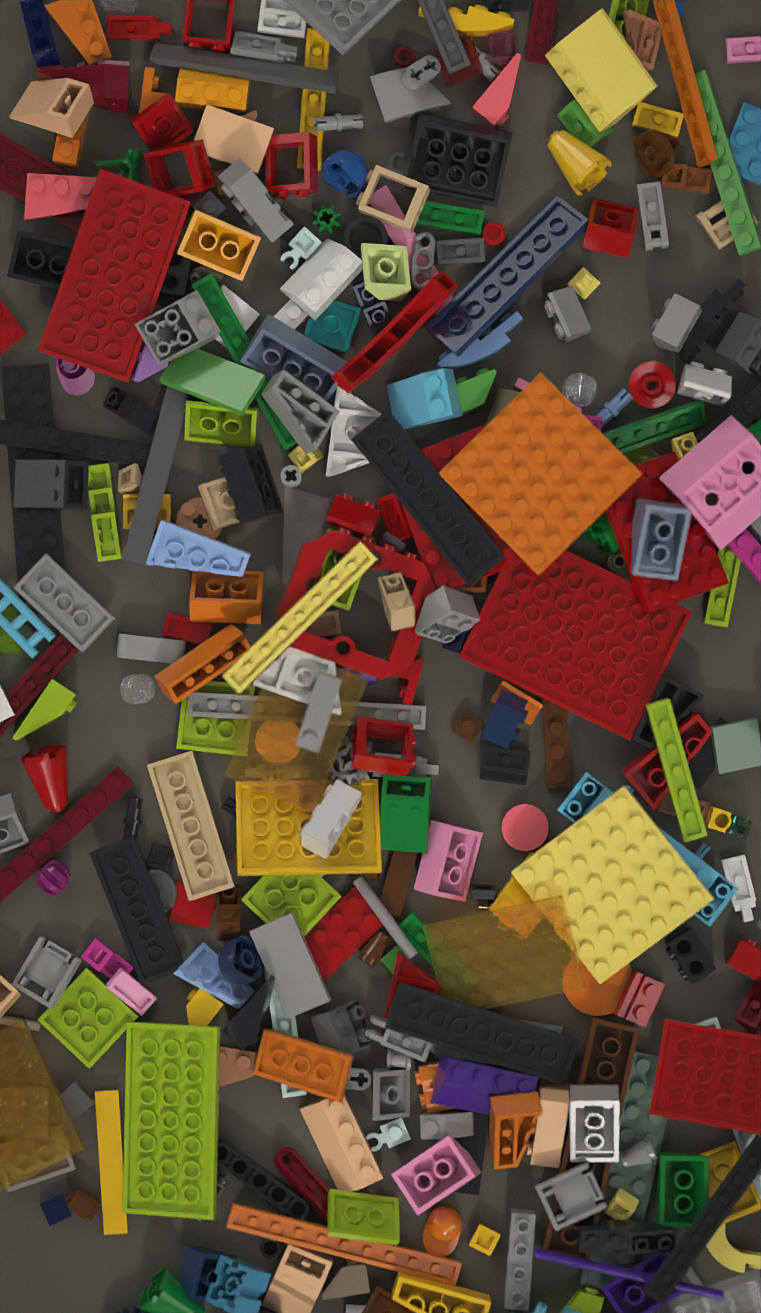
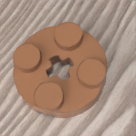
M193 498L181 506L177 515V525L213 539L218 538L223 528L213 530L202 498ZM198 515H202L203 519H207V523L203 524V528H198V524H194V519H197Z

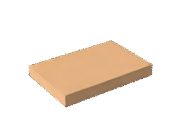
M206 105L194 141L203 139L208 157L230 165L240 158L254 173L259 174L274 128Z

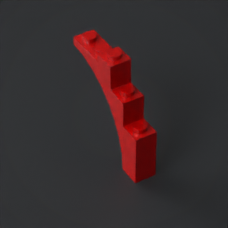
M443 270L440 271L371 342L337 370L331 378L347 394L363 382H367L383 367L390 357L402 349L410 338L430 321L459 286Z

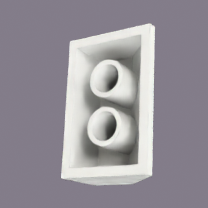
M327 238L280 288V291L311 318L316 320L362 271V260L346 246Z

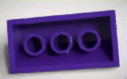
M440 1055L430 1103L490 1115V1097L535 1092L538 1077Z

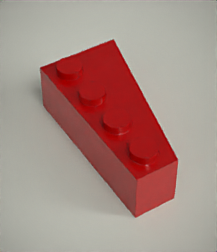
M691 711L677 723L687 763L690 762L692 757H695L713 732L700 715L694 711ZM657 747L654 750L647 748L620 771L645 803L654 811L665 794L667 795L669 792Z
M748 937L744 941L738 938L725 963L761 982V950L757 948L759 944Z

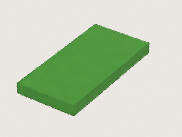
M200 349L193 350L171 360L160 377L161 384L242 416L266 380L265 375Z

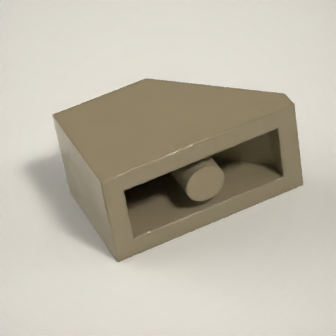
M347 1259V1263H342L322 1290L323 1300L370 1293L367 1264Z

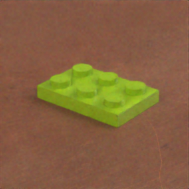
M330 1189L328 1192V1236L397 1245L400 1241L399 1198Z

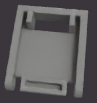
M40 936L11 985L54 1010L82 960L78 957L73 959L74 955L50 940L44 948L43 946L47 938ZM31 980L48 989L42 997L27 988Z
M588 1162L535 1185L555 1231L608 1207L606 1202H601L597 1205L595 1203L604 1197L592 1171L584 1174L581 1172L589 1168ZM553 1193L563 1212L556 1216L553 1215L545 1197Z

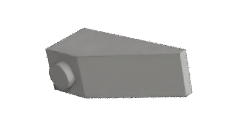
M319 671L298 734L296 746L319 752L342 678Z

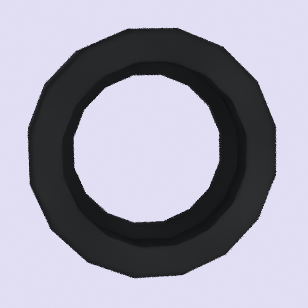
M361 216L354 219L347 225L344 232V246L361 260L362 253L357 251L352 244V235L359 227L370 226L374 228L380 237L379 244L388 245V234L385 226L378 219L371 216Z

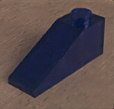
M44 0L20 2L36 66L61 65L47 10L44 6Z

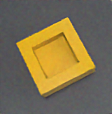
M479 1223L469 1242V1246L491 1256L501 1233Z

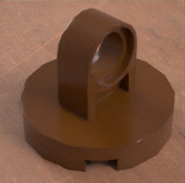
M655 129L647 130L638 135L634 142V148L637 147L638 153L635 156L636 162L640 169L648 176L655 175L656 177L666 175L674 165V157L681 148L680 142L674 136L664 135Z

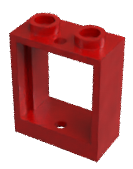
M187 0L182 38L184 45H187V48L199 50L202 47L211 48V51L218 53L231 50L237 0H207L229 3L225 40L191 37L195 0Z
M310 132L272 135L265 155V184L268 190L267 193L273 195L274 199H288V195L295 194L296 197L305 198L310 197V193H318V145L316 135ZM304 147V183L277 185V149Z
M203 139L157 148L144 154L146 167L149 170L152 188L173 196H181L201 192L215 186ZM184 151L193 184L173 188L164 155Z
M357 716L352 728L351 768L407 776L410 769L414 768L416 764V754L413 753V748L416 744V734H413V724ZM366 736L401 741V759L366 754Z

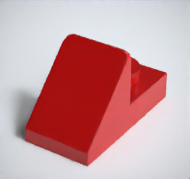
M419 658L414 661L412 666L392 675L409 680L408 684L402 685L399 697L403 698L402 703L412 705L424 659Z

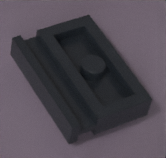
M483 745L479 779L527 785L531 751Z

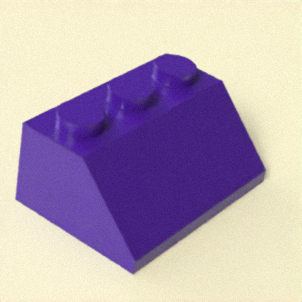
M664 1252L653 1253L630 1269L654 1275L667 1256ZM616 1277L601 1287L617 1313H652L662 1307L661 1304L643 1291L648 1283ZM674 1289L664 1305L684 1291Z

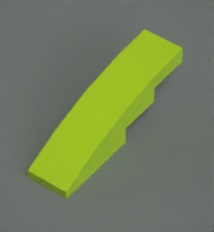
M110 462L89 465L88 493L98 562L122 559Z

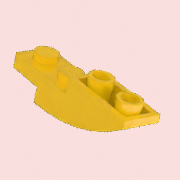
M481 5L469 6L467 15L463 14L461 9L455 7L448 9L459 36H489L513 29L515 19H512L511 15L505 12L492 13L488 11V8ZM419 7L418 16L424 17Z

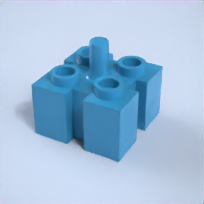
M220 1255L214 1272L218 1276L215 1283H210L205 1301L224 1308L223 1310L229 1313H258L261 1301L258 1298L266 1291L271 1274L260 1268L252 1267L251 1264L241 1259Z

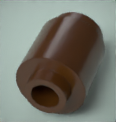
M81 1187L77 1190L73 1188L65 1199L68 1202L66 1207L84 1220L87 1218L91 1221L102 1206L97 1202V1198Z

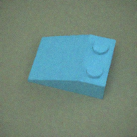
M442 368L386 385L392 414L405 430L462 416L453 369Z

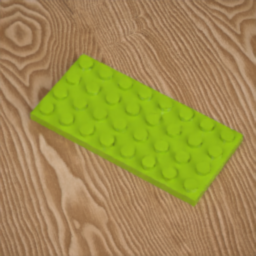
M127 1022L123 1213L207 1220L216 1219L220 1059L219 1026Z

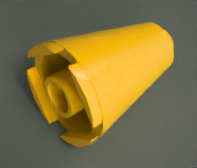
M557 130L548 138V148L576 195H583L581 193L583 189L587 191L593 189L608 173L605 168L607 165L611 167V161L565 130L560 132Z

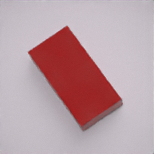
M167 612L161 635L200 645L210 638L214 624L192 622L188 617Z

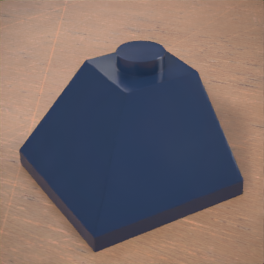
M184 1245L178 1269L187 1299L205 1301L210 1283H215L218 1276L214 1272L220 1255L237 1258V1256L202 1246Z

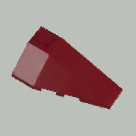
M98 60L97 65L87 66L85 62L77 63V67L70 68L63 64L36 67L37 81L70 78L89 84L94 101L92 106L113 113L129 112L132 90L130 62Z

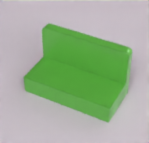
M576 99L571 101L556 115L571 135L591 148L613 132L611 127L599 132Z

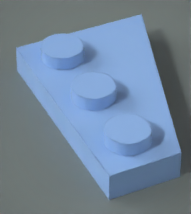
M204 942L173 973L237 1009L255 992L248 984L238 985L226 980L218 967V955Z

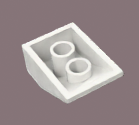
M691 362L690 365L685 364L676 394L697 400L700 399L701 401L718 406H723L730 399L732 376H728L727 371L714 368L713 371L704 369L705 365L697 362Z

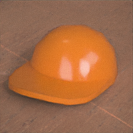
M439 1206L430 1212L427 1217L422 1240L428 1253L444 1257L455 1250L462 1229V1218L456 1209L450 1206Z

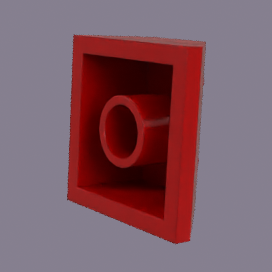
M593 198L582 248L628 258L635 234L639 208Z
M342 493L341 496H335L326 522L330 525L352 531L355 534L372 538L381 511L377 510L378 505L364 501V504L355 502V497Z

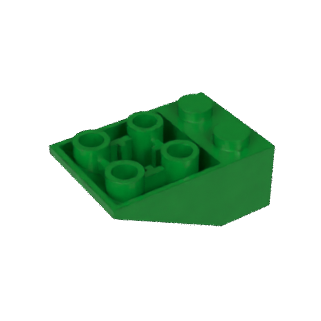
M383 775L380 815L381 850L427 853L433 781L431 778Z

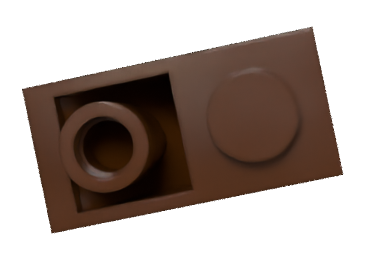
M241 886L217 892V941H229L241 936Z

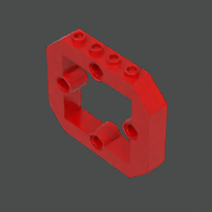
M339 527L338 531L331 530L301 544L276 618L277 620L281 619L309 591L308 583L311 580L319 582L323 578L319 574L328 549L346 555L361 542L370 552L376 551L379 554L378 562L372 564L368 569H384L395 574L401 572L403 577L413 580L409 595L414 605L415 626L395 631L385 660L355 650L353 640L341 635L327 640L303 631L289 646L383 680L413 665L423 637L416 634L415 628L425 598L435 592L436 588L424 562L418 561L419 556L409 552H405V555L396 553L397 548L387 544H383V547L374 545V539L366 536H361L360 539L352 536V531ZM340 641H344L347 644V650L343 654H339L336 650V646Z

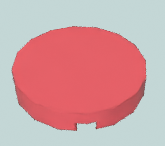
M521 804L514 806L505 814L501 830L504 839L511 847L520 851H530L537 849L544 843L548 836L549 824L547 817L541 809L530 804Z

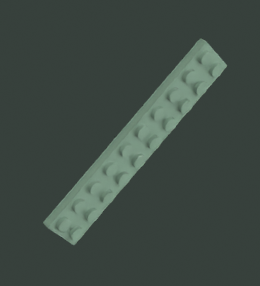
M635 1051L619 1124V1162H611L603 1202H606L608 1205L616 1191L622 1188L639 1200L636 1210L628 1220L644 1221L658 1158L654 1159L653 1163L625 1167L620 1154L643 1140H651L658 1157L667 1117L649 1114L659 1056ZM604 1209L601 1210L599 1220H615L604 1213ZM627 1250L592 1252L590 1260L630 1269L634 1265L636 1254H628ZM583 1269L580 1284L602 1289V1286L618 1276Z

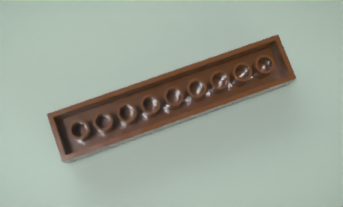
M591 1016L576 1085H618L620 1124L640 1028L636 1025ZM570 1116L557 1175L585 1163L570 1162ZM588 1162L589 1168L581 1172L584 1174L592 1171L604 1197L611 1162ZM553 1193L550 1208L553 1215L556 1216L563 1212ZM603 1199L596 1201V1205L603 1202ZM601 1211L555 1231L548 1216L541 1249L590 1260L592 1252L579 1253L577 1249L578 1227L598 1225Z

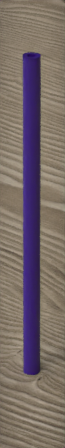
M538 1248L535 1249L534 1258L644 1283H649L654 1276L653 1274ZM680 1281L675 1290L722 1300L724 1295L723 1290Z

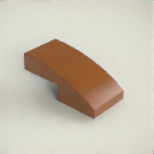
M674 163L671 171L663 175L661 186L687 192L710 194L713 172L712 169L695 168L685 164Z

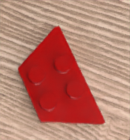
M399 952L397 954L384 1019L387 1020L399 982L436 994L439 992L440 983ZM382 1027L381 1034L384 1035L386 1029Z

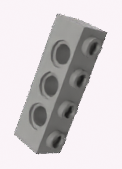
M511 1208L504 1291L505 1309L529 1311L536 1219L534 1210Z

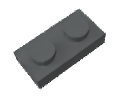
M484 238L436 241L438 266L485 263Z

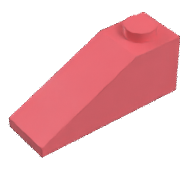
M519 53L513 57L472 107V113L491 128H495L497 125L501 127L509 118L507 113L521 59Z

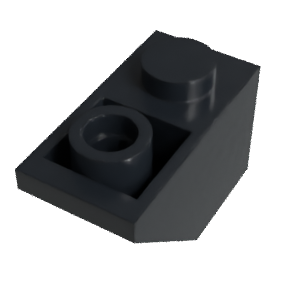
M117 387L109 394L103 405L104 408L145 433L149 431L159 415L157 411Z

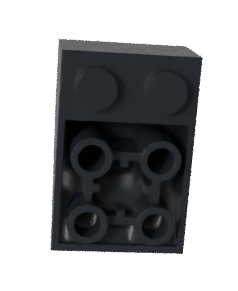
M16 460L13 507L86 511L89 461Z

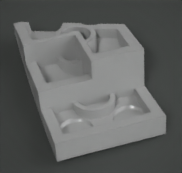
M407 68L387 71L370 77L385 123L405 116L408 118L426 111L432 112L449 106L450 102L430 81L415 90L406 88L401 81V76ZM416 74V75H414V76L411 77V78H412V79H413V78H416V79H417L418 76H417V74Z

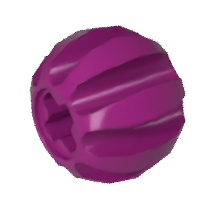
M57 860L49 861L36 876L39 889L51 896L60 894L71 881L69 868L66 864Z

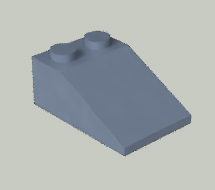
M637 498L632 528V575L678 580L692 510L682 504Z

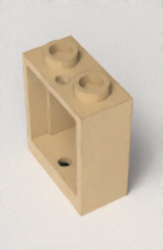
M376 165L374 171L370 170L367 175L366 183L368 185L365 192H361L357 199L356 205L359 206V212L412 234L429 195V186ZM380 176L416 189L404 221L368 207Z

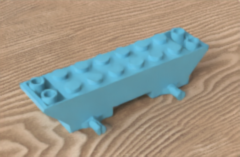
M586 772L558 808V811L572 823H575L612 795L613 792ZM631 788L630 792L633 794L636 790ZM660 829L713 895L714 900L694 914V916L710 927L739 888L704 862V856L711 849L704 842H702L695 853H692Z

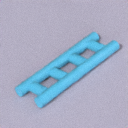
M0 579V592L4 595L0 600V626L33 659L39 653L35 646L44 637L50 642L56 635ZM11 603L21 613L12 623L1 614ZM27 620L37 629L28 640L18 631Z

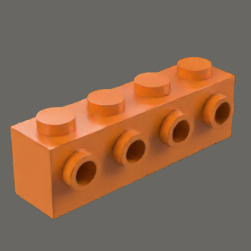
M230 624L156 674L154 678L163 694L174 704H177L231 667L251 646L244 633L233 624Z

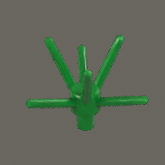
M128 149V154L122 159L93 161L97 168L119 165L122 170L119 176L124 177L127 173L129 174L128 179L133 181L134 178L135 182L141 183L136 172V168L139 165L138 160L142 157V152L138 149H135L133 152L132 149Z

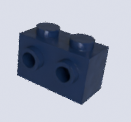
M501 690L481 738L508 749L511 740L516 742L521 731L517 727L518 723L523 724L529 712L525 710L528 700Z

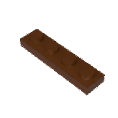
M542 698V705H544L547 788L571 787L567 710Z

